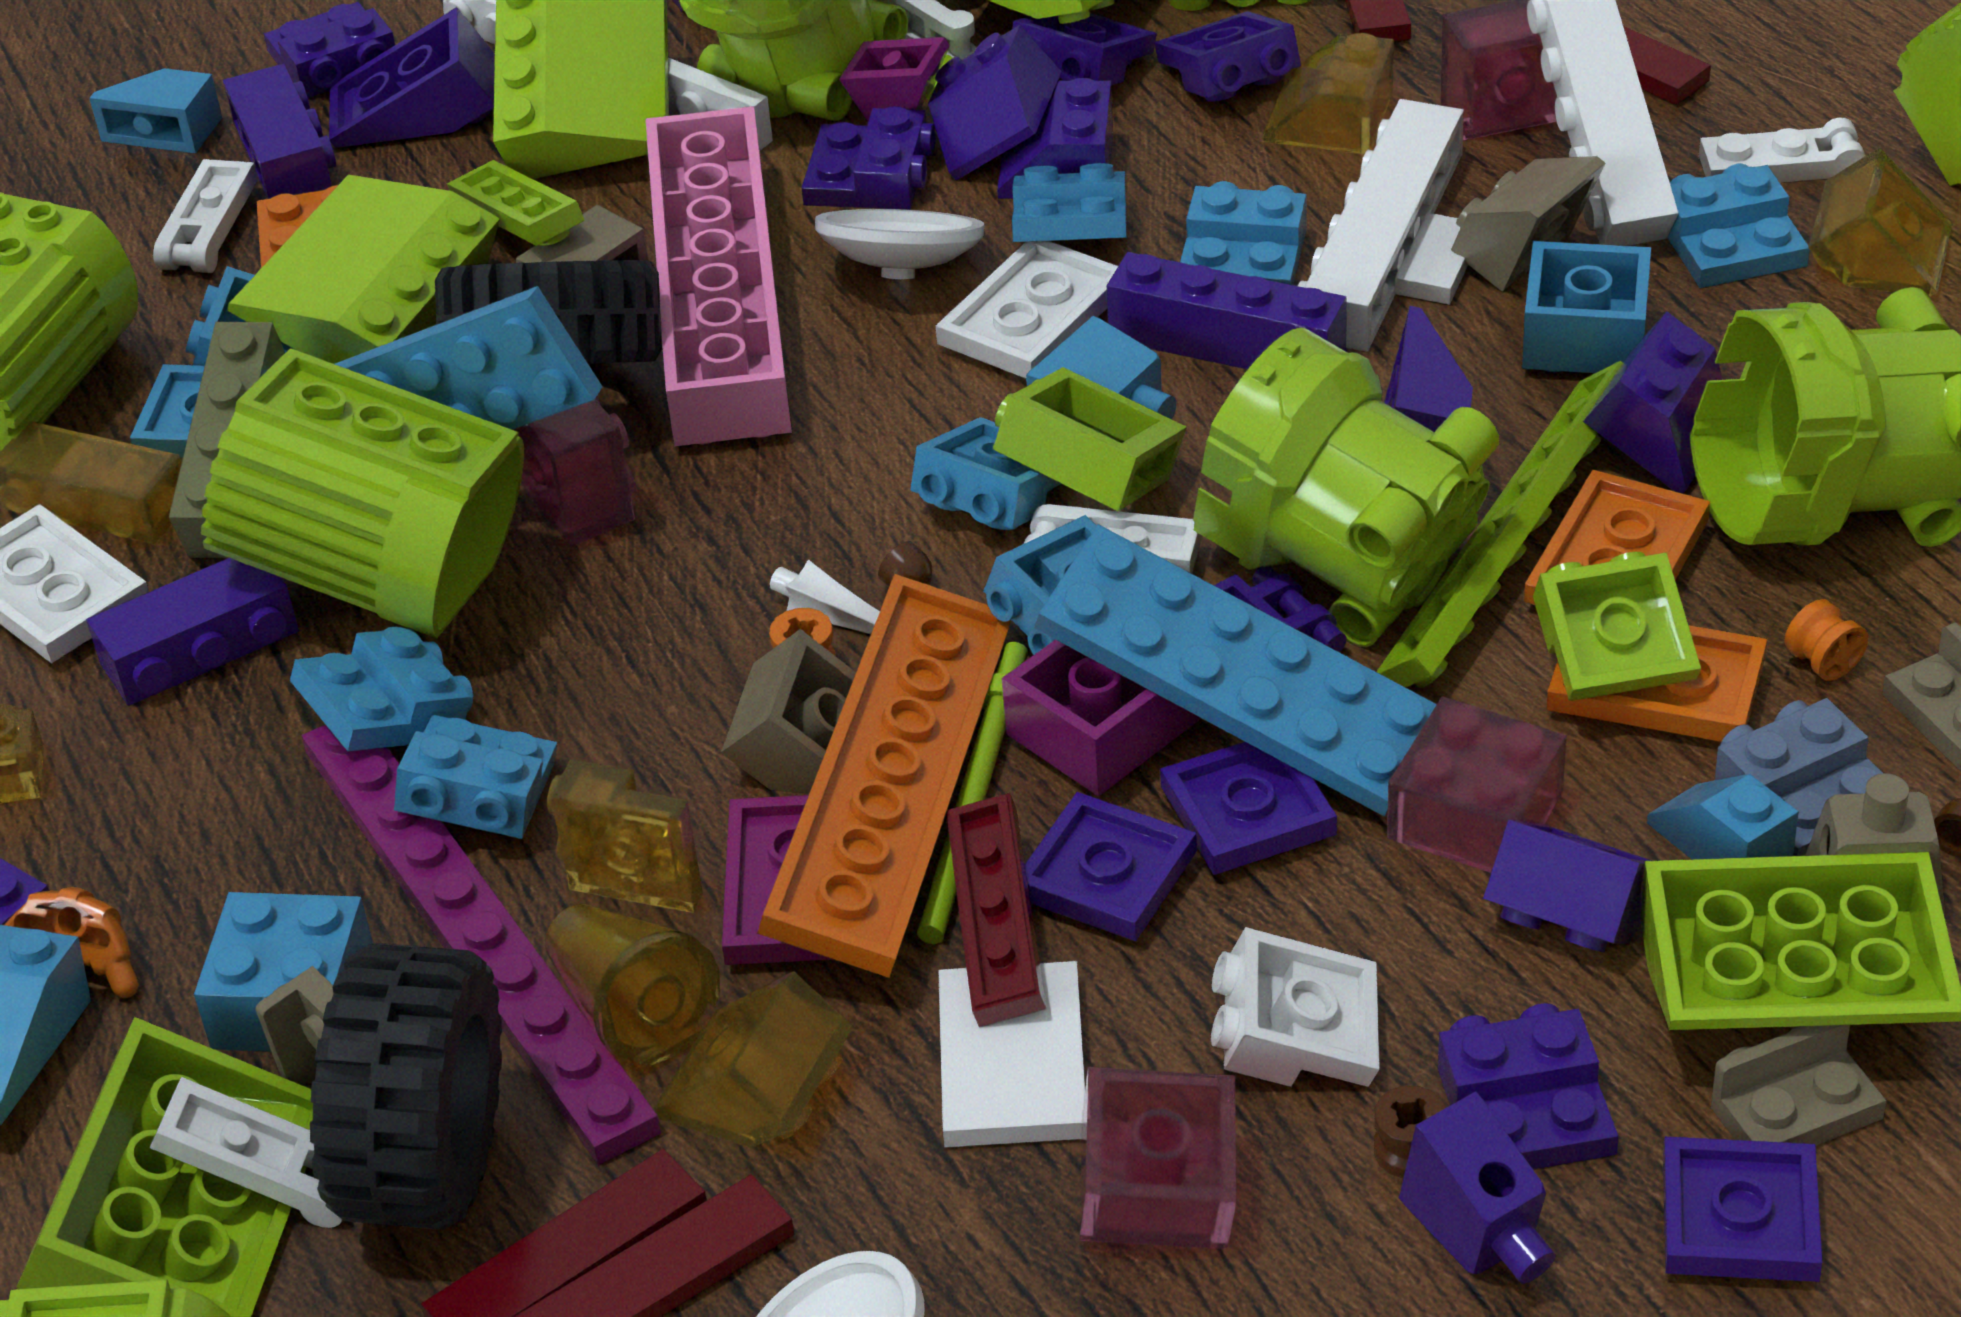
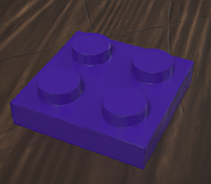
M1247 742L1160 769L1161 788L1187 830L1196 832L1197 848L1213 875L1337 835V815L1313 778Z
M1076 792L1025 863L1030 902L1041 908L1137 941L1196 854V832Z
M1665 1136L1663 1148L1666 1274L1820 1282L1822 1249L1815 1144Z

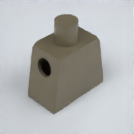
M1883 773L1874 775L1867 781L1864 794H1835L1826 800L1805 856L1929 852L1943 914L1945 912L1939 842L1928 796L1921 792H1909V786L1902 778L1893 774Z

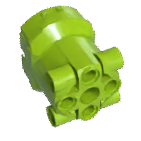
M679 0L680 6L687 14V17L702 26L715 30L720 44H710L703 50L699 57L697 69L767 96L770 118L784 117L798 112L831 121L841 120L850 109L852 98L839 78L864 41L905 39L908 30V18L904 8L875 0Z
M1909 287L1900 289L1888 296L1877 310L1876 320L1880 327L1877 329L1850 330L1834 313L1821 303L1798 302L1788 304L1787 308L1736 311L1732 323L1728 324L1715 363L1746 362L1740 379L1707 381L1693 418L1694 425L1690 433L1693 464L1700 491L1704 500L1711 501L1710 513L1730 538L1748 545L1785 542L1796 545H1819L1831 535L1841 530L1850 513L1897 510L1915 541L1922 546L1933 547L1942 545L1952 540L1961 532V504L1958 501L1961 498V336L1955 330L1949 328L1925 291L1920 288Z
M1299 327L1279 337L1254 361L1231 391L1213 420L1209 436L1206 440L1201 473L1232 491L1229 505L1200 487L1197 493L1193 517L1195 522L1193 530L1240 558L1239 564L1249 570L1292 562L1342 592L1341 596L1329 609V612L1336 618V627L1346 635L1349 643L1359 647H1369L1380 638L1404 609L1412 608L1413 606L1418 607L1429 597L1446 570L1448 559L1478 525L1477 512L1482 506L1490 486V482L1484 478L1482 465L1498 447L1499 434L1488 417L1470 407L1455 409L1438 429L1433 432L1381 401L1382 390L1379 377L1375 374L1366 357L1359 353H1347L1308 329Z

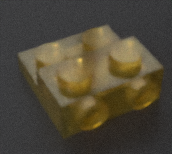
M570 759L563 774L556 775L552 780L547 798L548 811L555 816L559 836L557 856L560 861H564L569 890L694 913L703 895L688 801L660 794L638 792L633 770Z

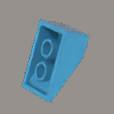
M0 925V1126L91 1002L78 936L46 932L40 929Z

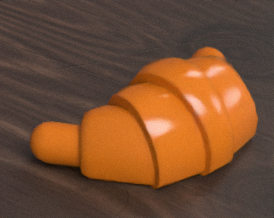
M67 887L60 891L50 890L29 894L27 902L4 924L6 926L40 929L46 932L78 936L84 965L92 967L94 973L99 976L106 975L111 989L116 996L126 999L132 997L137 992L139 983L130 963L132 956L127 935L121 926L120 914L118 910L106 902L96 899L89 891L77 887Z

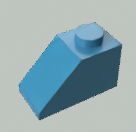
M164 68L96 91L89 98L101 142L197 153L223 118L212 74Z
M1745 774L1694 785L1650 812L1647 816V824L1692 860L1793 856L1799 811L1754 776Z

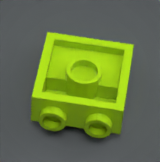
M1628 552L1614 557L1609 562L1583 566L1578 562H1567L1552 567L1546 573H1540L1533 599L1549 654L1556 653L1569 701L1697 679L1701 666L1667 552L1645 556L1642 552Z

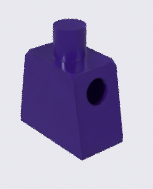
M1475 1091L1417 1124L1399 1195L1402 1203L1468 1273L1480 1274L1503 1261L1521 1284L1531 1282L1542 1275L1556 1258V1254L1536 1231L1546 1196L1543 1183L1480 1095Z

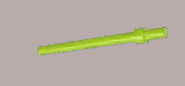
M1009 642L1004 645L997 671L992 676L982 706L984 709L983 717L955 808L985 800L1006 730L1002 678L1026 661L1028 650L1021 643ZM949 830L917 930L918 937L930 944H938L943 941L957 895Z

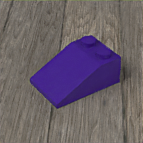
M457 7L341 78L330 87V142L335 148L445 134L455 132L468 123L476 124L482 121L494 108L495 66L493 50Z
M1409 306L1384 403L1435 432L1455 409L1460 407L1471 408L1473 387L1422 308Z

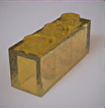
M27 421L0 452V498L5 510L24 514L40 504L68 525L156 545L172 525L169 514L182 462L179 454Z

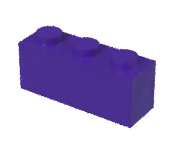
M284 63L223 80L233 124L250 162H254L257 178L267 199H271L279 194L296 195L321 191L332 186L328 169L337 165L331 142L327 135L323 136L315 108L310 109L302 81L293 83Z
M231 558L86 619L100 665L128 706L299 632L288 587L282 578Z

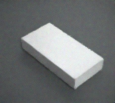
M1427 212L1395 277V294L1450 305L1468 267L1464 257L1451 251L1460 231V227L1456 225L1458 218Z

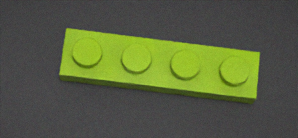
M495 160L447 183L450 191L457 193L499 217L498 226L535 246H548L560 242L570 234V228L585 221L576 200Z

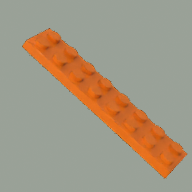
M894 574L763 912L757 934L890 978L1012 620L1000 621L992 614L987 604Z

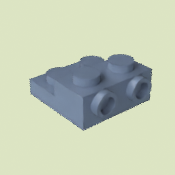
M1825 698L1810 706L1801 700L1793 701L1778 713L1774 722L1759 729L1753 730L1749 725H1740L1732 729L1723 738L1718 747L1715 780L1751 774L1799 811L1793 856H1805L1826 800L1835 794H1864L1867 781L1874 775L1883 774V772L1866 757L1869 737L1828 698Z

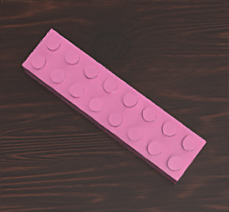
M754 106L647 118L645 120L656 266L659 272L665 385L674 446L704 445L716 441L750 437L763 438L775 434L792 433Z

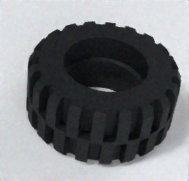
M553 261L465 265L441 268L435 279L437 324L538 286L588 364L656 361L662 350L659 272L651 261Z
M373 943L349 956L344 963V971L338 973L332 986L333 996L331 1001L327 1002L323 1015L324 1027L322 1037L317 1043L315 1055L317 1067L315 1081H312L311 1089L313 1120L310 1122V1142L314 1144L312 1167L314 1176L319 1179L317 1187L319 1196L326 1203V1207L343 1221L443 1230L463 1220L468 1214V1208L473 1206L478 1196V1184L484 1179L487 1168V1154L489 1148L492 1147L495 1131L493 1127L495 1111L498 1110L499 1071L502 1070V1051L500 1050L502 1017L498 1013L500 998L498 987L493 984V971L487 965V962L474 952L459 949Z

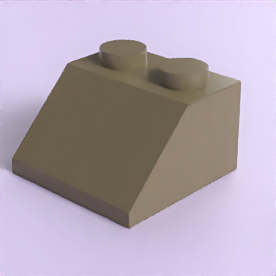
M1598 156L1546 158L1533 160L1517 174L1512 170L1508 171L1494 186L1490 196L1483 201L1478 197L1473 199L1460 213L1456 221L1460 231L1451 251L1464 257L1468 265L1503 292L1530 270L1533 241L1564 242L1570 236L1606 163Z
M799 629L753 663L721 753L770 790L809 794L856 672Z

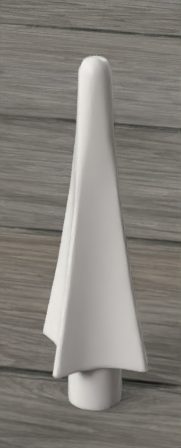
M810 560L807 561L800 574L783 567H778L770 581V588L789 597L787 611L795 608H812L827 615L833 625L868 634L872 633L880 611L843 587Z

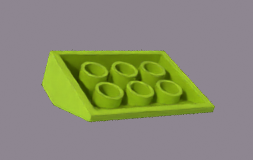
M496 0L493 142L506 166L529 178L536 179L648 155L645 119L669 116L667 0Z
M347 175L229 302L227 311L246 322H272L280 341L286 345L332 364L341 362L434 326L437 323L435 279L441 268L488 264L500 218L453 191Z
M1929 852L1645 861L1640 922L1648 971L1669 1030L1961 1021V986Z
M134 1017L112 1063L16 1288L31 1289L167 1279L170 1289L187 1288L199 1293L217 1304L231 1317H251L292 1207L153 1150L150 1146L181 1077L310 1130V1122L313 1120L311 1089ZM303 1165L300 1172L304 1174L307 1167Z

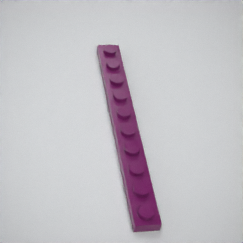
M326 724L301 735L307 756L441 945L447 949L474 952L487 962V965L492 969L494 974L493 984L498 987L500 998L498 1013L502 1017V1031L597 1165L661 1134L658 1115L442 821L394 811L396 777L399 763L389 749L384 747L347 751Z

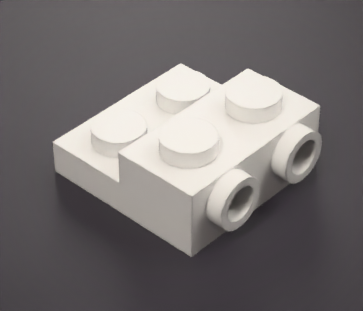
M1247 927L1243 930L1231 953L1225 951L1221 953L1213 973L1212 990L1215 993L1225 995V1005H1222L1216 1014L1212 1027L1211 1044L1214 1047L1224 1049L1225 1070L1290 1087L1300 1071L1305 1070L1369 1087L1379 1071L1376 962Z

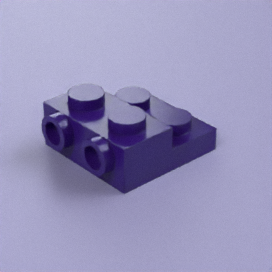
M359 2L337 5L326 13L305 20L289 21L278 29L263 33L267 51L278 65L284 63L293 83L302 81L308 98L330 91V87L341 78L395 46L392 30L376 10L371 8L365 11Z
M1249 11L1154 42L1158 62L1179 69L1184 90L1203 96L1206 101L1210 102L1231 98L1237 94V90L1243 85L1252 82L1253 85L1257 86L1276 83L1282 80L1284 75L1291 69L1301 66L1293 25Z
M1091 13L1090 17L1065 24L1059 23L1058 16L1040 19L1030 16L1013 21L1012 29L1019 25L1023 27L1062 71L1059 78L1063 81L1089 78L1094 81L1111 80V85L1124 82L1126 66L1132 64L1133 59L1154 53V42H1156L1157 36L1155 32Z
M897 106L885 109L872 108L867 126L854 125L847 122L821 124L801 187L803 205L911 210L916 189L924 188L926 184V156H933L935 151L934 123H927L926 110H909Z
M1543 1003L1529 1007L1520 1015L1519 1019L1490 1023L1483 1016L1472 1015L1456 1021L1449 1031L1439 1032L1438 1072L1449 1104L1452 1105L1476 1091L1532 1169L1617 1155L1619 1136L1598 1083L1599 1060L1579 1009L1560 1012L1556 1006Z

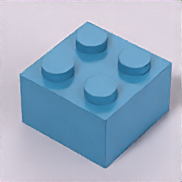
M1533 241L1524 316L1522 369H1536L1547 372L1597 373L1620 360L1624 362L1645 335L1651 247Z
M228 892L194 992L210 1048L215 1050L271 1052L255 1010L256 1005L272 994L278 987L288 983L311 966L316 968L332 985L334 984L338 973L344 971V963L349 956L367 945L373 944L362 898L359 896Z

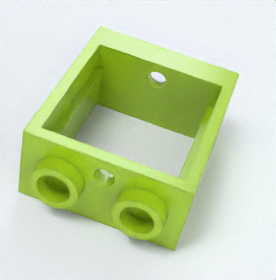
M1062 367L1041 379H1036L1027 387L1004 398L995 417V426L999 427L993 450L1116 511H1120L1169 480L1187 427Z

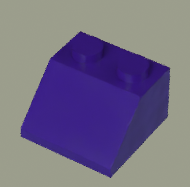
M1021 25L1002 36L998 32L991 34L979 44L973 54L963 60L959 57L952 58L940 68L935 76L937 84L930 97L928 106L948 172L955 180L960 179L1033 136L1039 127L1062 71Z
M1077 78L1071 81H1057L1036 134L1002 153L997 189L998 199H1013L1014 176H1023L1024 169L1028 167L1054 166L1057 167L1058 174L1080 173V166L1086 164H1111L1113 145L1111 80L1094 81L1089 78Z
M1666 311L1630 352L1583 422L1673 491L1683 494L1696 476L1690 443V433L1694 425L1693 418L1707 381L1723 380L1719 363H1715L1717 357L1716 349L1701 338L1693 329L1687 327Z
M1508 819L1483 899L1503 905L1500 917L1505 920L1540 930L1544 919L1567 927L1565 940L1592 950L1605 952L1608 942L1629 944L1641 924L1640 911L1645 861L1653 860L1545 824Z

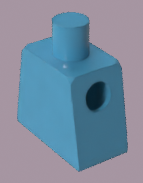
M1095 316L1088 319L1026 374L1028 386L1036 379H1041L1064 367L1170 419H1173L1177 403L1175 397L1162 392L1161 360L1157 353Z

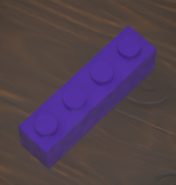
M1131 252L1126 253L1106 285L1108 324L1149 349L1249 369L1254 361L1274 341L1285 333L1300 327L1308 329L1346 351L1347 296L1324 292L1317 288H1304L1269 281L1262 277L1245 276L1211 269L1203 265H1190L1157 258L1149 254Z

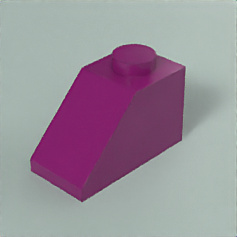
M945 37L864 41L839 80L867 121H869L872 108L885 109L897 106L909 110H921L923 103L935 86V76L943 65L950 44Z

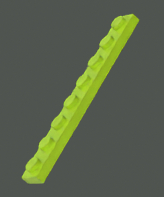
M1621 360L1578 382L1376 671L1377 673L1405 688L1413 684L1418 688H1423L1436 680L1444 672L1448 665L1444 658L1451 647L1462 641L1472 631L1475 624L1471 618L1477 609L1497 594L1501 587L1497 580L1503 571L1522 557L1527 549L1523 542L1529 533L1537 529L1548 519L1552 513L1549 504L1553 498L1565 490L1576 478L1577 474L1573 470L1579 460L1591 453L1600 443L1601 438L1598 436V432L1583 421L1623 364Z

